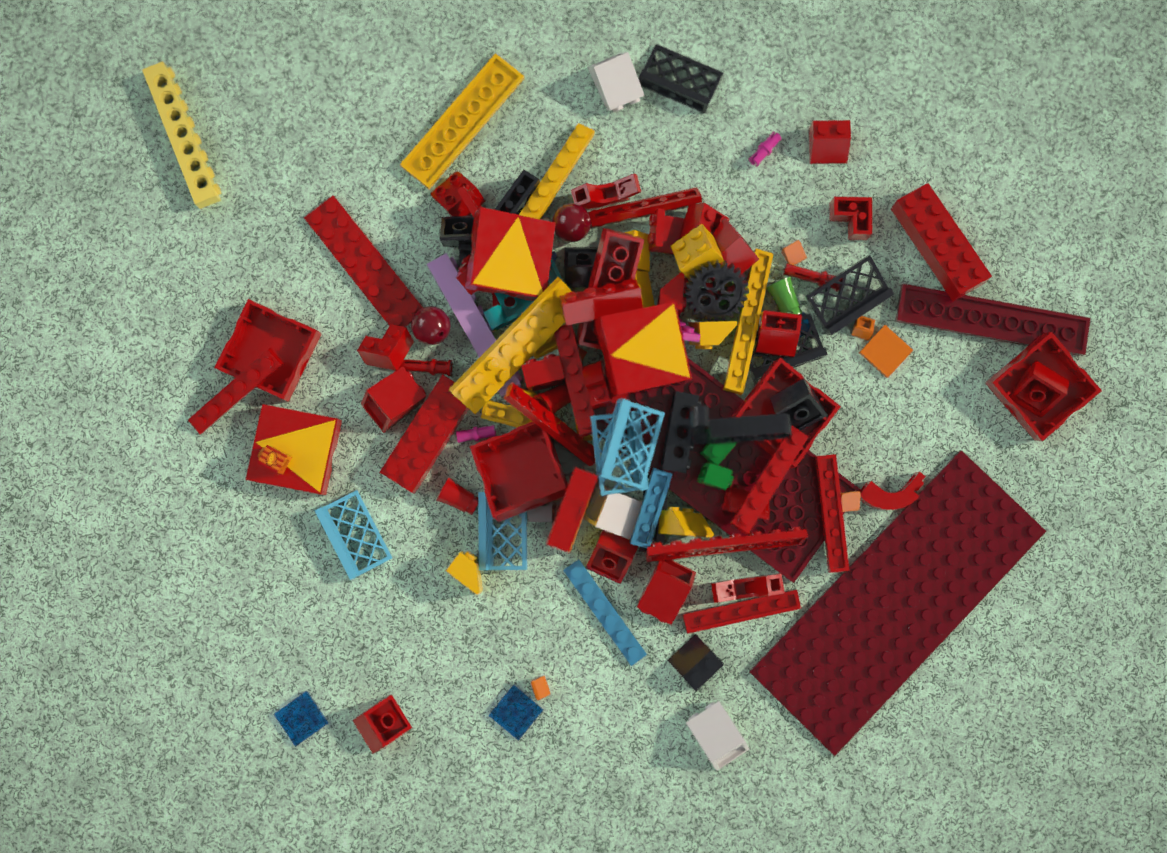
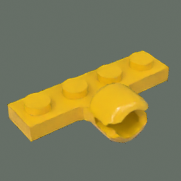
M523 389L532 398L537 395L533 391ZM489 400L483 406L481 413L482 419L513 427H519L531 422L529 418L512 405Z

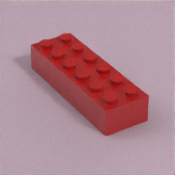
M929 183L896 200L891 211L953 302L982 286L992 277Z
M603 228L588 288H599L606 284H618L625 280H634L645 240L639 236ZM590 320L579 323L576 333L578 345L601 349L595 321Z
M443 374L380 470L381 474L414 494L469 410L448 390L455 382Z

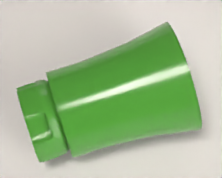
M791 277L766 287L780 312L798 315L802 313Z

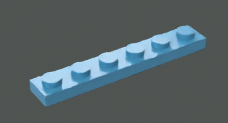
M578 559L563 571L629 664L632 666L647 655L581 561Z

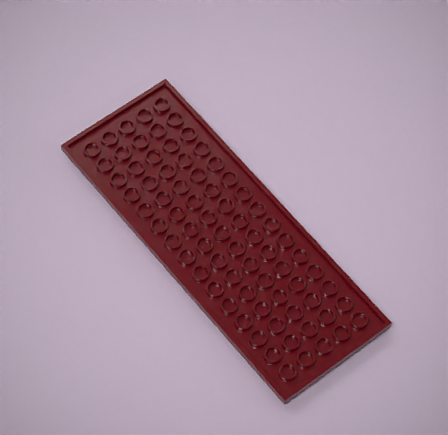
M962 450L918 494L920 497L912 504L906 506L849 566L850 571H844L749 671L834 756L843 749L1046 532L1036 520Z

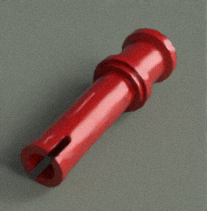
M786 263L783 275L817 283L819 287L835 277V275L827 274V271L820 273ZM834 283L830 288L838 292L840 284Z
M434 358L430 361L404 359L399 368L404 367L406 371L429 372L434 376L436 374H447L448 377H451L453 361H437Z

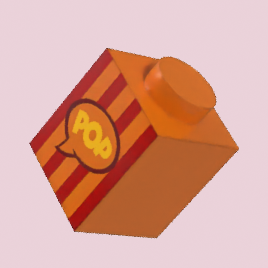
M266 445V447L260 450L257 462L276 473L283 474L292 457L272 446Z

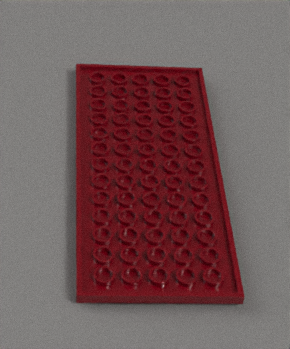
M689 358L688 362L692 379L627 393L626 400L665 413L650 463L649 475H651L653 468L661 470L660 465L673 392L679 391L699 395L701 406L709 408V419L731 418L744 401L735 393L723 390L724 385ZM606 406L594 409L595 415H605ZM630 408V411H638L636 408ZM682 408L680 411L681 417L687 419L689 411ZM650 414L646 416L650 427L656 424L658 415ZM599 419L597 420L599 431L603 433L605 421ZM641 419V430L644 431L647 427ZM678 428V437H685L686 431L684 428ZM648 431L642 435L644 445L651 443L652 437ZM754 441L738 442L718 466L732 470L733 481L730 487L733 488V484L744 486V490L750 492L770 460L771 455ZM694 444L693 450L689 453L691 466L689 470H686V473L662 470L673 474L668 489L729 536L732 534L749 536V534H744L730 524L736 513L722 510L726 490H718L697 482L702 464L710 463L699 453L706 444ZM675 447L673 451L675 457L680 458L683 452L680 447ZM808 450L795 468L787 471L769 500V520L758 518L750 533L761 532V534H768L770 530L780 529L781 532L789 531L788 529L793 527H800L801 530L807 529L808 538L801 545L751 550L753 554L792 583L797 580L825 541L815 461L816 455ZM838 472L841 493L861 491L860 488Z

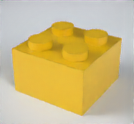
M703 224L671 245L679 270L689 280V275H696L694 269L702 270L701 264L708 267V261L712 265H715L716 260L719 261V264L724 261L714 236Z

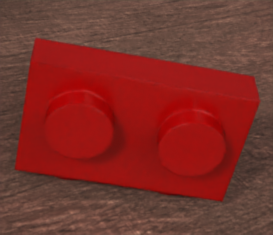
M459 171L450 175L448 179L431 192L432 198L446 210L449 216L471 215V212L457 191L462 186L468 190L472 189L477 197L475 202L478 206L486 202L477 187Z
M658 208L649 218V251L674 255L671 245L680 239L685 218L665 215V209Z

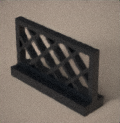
M655 44L644 69H642L639 75V82L641 87L705 114L724 72ZM657 50L665 53L666 58L658 61L655 56ZM679 59L682 61L683 66L675 68L672 61ZM668 62L671 69L663 72L660 65ZM656 66L659 73L652 74L647 71L649 68ZM693 66L698 67L700 73L691 75L689 68ZM685 70L688 77L680 79L677 72ZM673 73L676 79L671 82L666 80L665 76ZM712 73L718 77L715 81L708 82L706 75ZM702 77L705 84L696 86L694 79ZM690 81L693 88L687 89L683 87L682 83ZM707 88L709 96L701 95L699 90Z
M867 255L805 297L823 326L822 330L826 335H833L893 296L894 292L892 288H888L871 255ZM866 262L871 267L869 275L860 273L862 265ZM849 273L856 274L853 285L845 283L846 275ZM860 275L868 277L865 288L857 286ZM872 278L877 279L881 287L876 290L870 289ZM834 283L840 284L838 295L829 293L830 287ZM844 285L852 287L850 298L841 296ZM856 288L865 290L861 300L854 299ZM818 293L824 294L822 306L817 305L812 298ZM828 296L837 298L834 308L826 307ZM840 299L849 300L848 307L844 311L838 310ZM825 309L833 311L832 319L827 322L823 317Z
M811 313L802 316L801 321L807 319L810 328L808 332L800 329V333L806 336L802 344H797L800 347L798 353L795 354V357H780L793 368L822 359L828 355L826 348H823ZM807 338L814 339L817 347L811 349L804 346ZM756 347L752 352L749 366L753 382L760 380L774 362V360L768 358L769 354L764 356L756 353ZM754 355L764 359L762 366L754 368L752 364Z

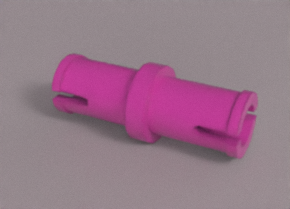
M773 131L764 143L761 142L757 151L749 158V162L753 166L758 167L762 160L772 153V149L777 143L782 140L781 136Z
M495 425L480 428L474 426L473 429L457 431L458 443L472 440L478 442L480 439L496 436Z

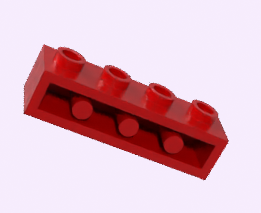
M625 280L618 284H606L603 287L587 288L584 291L568 292L560 296L562 314L566 326L595 320L600 316L643 308L641 288L637 280Z

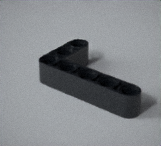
M694 406L690 409L693 443L697 445L784 439L792 436L790 415L788 414L709 419V408L707 406Z

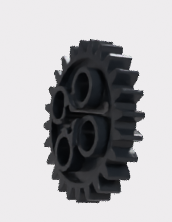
M716 260L715 265L708 261V267L701 264L702 270L694 269L696 275H689L692 282H686V286L689 289H685V294L688 295L686 301L690 302L688 304L689 308L693 309L695 315L699 313L700 319L706 315L708 322L712 317H714L715 322L718 321L719 317L725 321L726 315L733 318L732 312L739 313L738 306L744 308L742 301L748 300L745 295L749 293L748 288H746L748 282L744 280L746 278L744 273L740 274V268L735 269L734 263L728 266L726 260L722 265L719 264L718 260ZM710 277L715 278V280L711 283L706 282V280ZM727 282H733L732 286L725 287ZM702 296H709L705 301L700 300ZM721 300H728L724 305L719 304Z

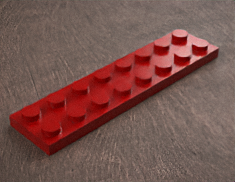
M331 196L304 217L306 222L389 326L392 324L407 327L412 323L414 314L423 307L335 196Z
M793 527L786 532L775 529L770 530L768 534L751 532L749 536L732 534L729 536L730 538L724 539L721 536H714L706 541H702L701 538L691 539L688 543H682L681 540L670 542V545L653 543L650 544V547H647L646 562L801 545L808 538L807 529L801 530L800 527Z

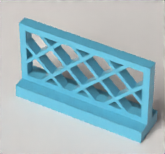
M617 399L596 475L643 489L665 413L625 399ZM631 407L636 408L640 413V417L633 421L629 416ZM650 414L658 415L656 424L650 427L646 416ZM642 419L647 429L638 433L634 423ZM631 426L635 436L626 440L623 434L624 429ZM649 431L652 437L651 443L644 445L640 436ZM637 438L642 448L632 452L628 443ZM625 445L630 455L621 459L618 455V450ZM644 450L646 460L643 464L639 465L634 455ZM632 458L636 467L627 472L623 462ZM620 464L624 474L618 478L611 476L613 468ZM636 470L642 476L639 484L634 483L629 474Z
M630 411L629 416L633 421L640 417L639 411ZM613 414L590 416L596 469L599 465L600 453L602 454L599 442L603 437L606 439L607 436L605 434L609 430L611 423L607 418H612ZM603 419L609 424L603 433L597 429L596 420ZM639 420L634 423L637 432L641 433V422ZM631 426L624 429L623 434L627 439L635 436ZM637 438L628 443L632 452L642 448ZM621 447L619 448L622 452L620 455L621 459L624 455H630L627 453V448L624 450ZM644 450L634 455L639 465L645 462ZM630 458L631 464L626 469L627 472L636 467L632 458ZM636 470L629 474L633 478V482L639 484L642 477L640 472ZM598 477L599 493L601 496L649 490L648 479L646 478L643 489L636 487L626 488L623 484L616 482L611 490L604 491V481L606 478Z
M357 490L323 508L320 507L315 510L350 580L392 559ZM354 496L359 501L357 510L346 507L348 499ZM335 506L342 508L339 519L331 517L328 510ZM345 509L356 512L352 523L341 520ZM358 513L366 515L368 519L366 527L355 524ZM340 522L351 525L348 536L339 533ZM369 522L373 529L368 528ZM354 526L365 529L361 540L350 537ZM367 530L375 532L377 537L374 544L363 541ZM342 537L347 538L346 543H344ZM349 539L360 542L357 553L347 549ZM362 543L373 546L370 557L359 554ZM376 547L384 549L387 557L381 560L372 558ZM351 554L356 555L355 560H353ZM358 556L369 559L367 567L360 571L356 566ZM371 560L376 561V563L370 565Z
M478 492L479 570H527V511L519 514L522 518V523L518 528L510 522L513 517L506 519L497 528L493 524L494 518L492 517L485 492ZM507 523L515 530L508 538L501 532ZM516 533L522 538V543L518 547L510 541ZM497 534L505 540L499 548L493 543V538ZM507 543L515 550L508 558L501 551ZM499 553L505 561L501 566H494V557ZM516 553L522 557V566H515L510 561Z

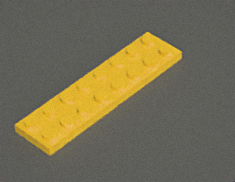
M495 53L401 162L400 167L430 190L524 80V75Z
M557 277L448 389L474 414L522 367L521 365H524L525 361L529 360L565 322L560 296L572 291L562 279Z

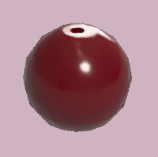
M568 203L559 207L553 215L552 222L556 223L555 234L565 242L575 243L580 241L590 231L591 218L587 210L576 203Z
M435 306L419 309L414 314L411 323L412 333L415 338L426 345H435L443 342L448 337L451 328L448 315L442 309Z

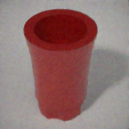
M566 383L533 397V399L537 400L553 414L571 402Z
M450 477L445 482L436 499L438 502L452 506L464 513L467 512L470 515H473L478 506V497L457 484Z

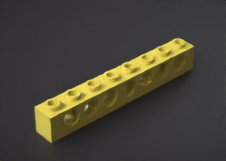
M163 61L142 69L195 205L202 209L221 201L219 196L222 194L221 189L217 183L214 184L213 178L215 174L212 168L207 166V154L199 146L202 144L201 139L193 131L195 124L186 113L189 109L186 102L180 98L182 91L179 85L174 83L173 78L176 76L173 69L167 67ZM180 116L178 120L174 121L175 117ZM184 132H187V134L181 138V135ZM190 149H193L191 154H187ZM200 165V168L197 171H194V168ZM207 182L204 188H200L202 183Z

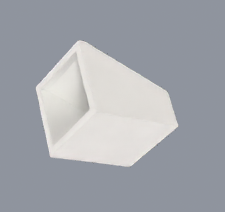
M628 52L619 53L587 67L607 110L619 111L624 108V104H635L641 101L640 97L645 96Z
M597 483L583 519L595 527L631 539L642 501L623 493L601 496ZM604 486V491L611 490V488Z
M719 701L708 704L705 707V711L700 714H693L689 717V721L686 722L716 771L749 750L746 741Z

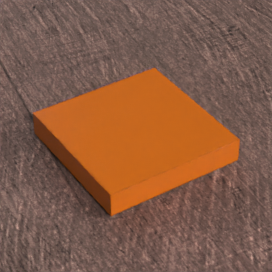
M884 325L863 347L859 354L888 378L909 356L913 349L890 328Z

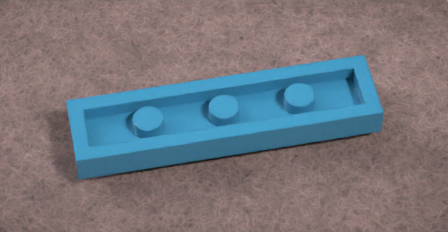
M656 468L652 469L648 481L649 490L645 491L630 544L644 548L650 547L673 475L672 473Z

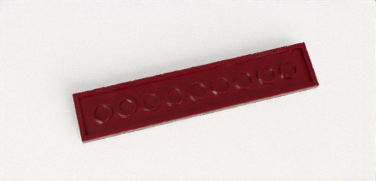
M908 284L901 285L895 322L1025 346H1029L1043 333L1052 332L1070 354L1079 356L1086 355L1091 321L1089 317L964 295L953 302L946 291Z

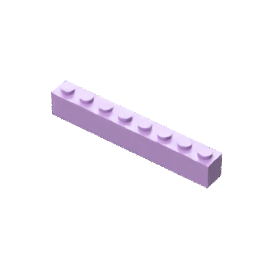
M446 253L429 262L427 266L480 357L497 340L492 334L495 331H492L489 323L485 322L482 307L476 306L474 293L470 295L456 279L458 272L455 268L458 265L454 258H449ZM518 371L499 389L498 392L501 397L505 396L507 387L512 382L518 387H522L520 382L523 380Z

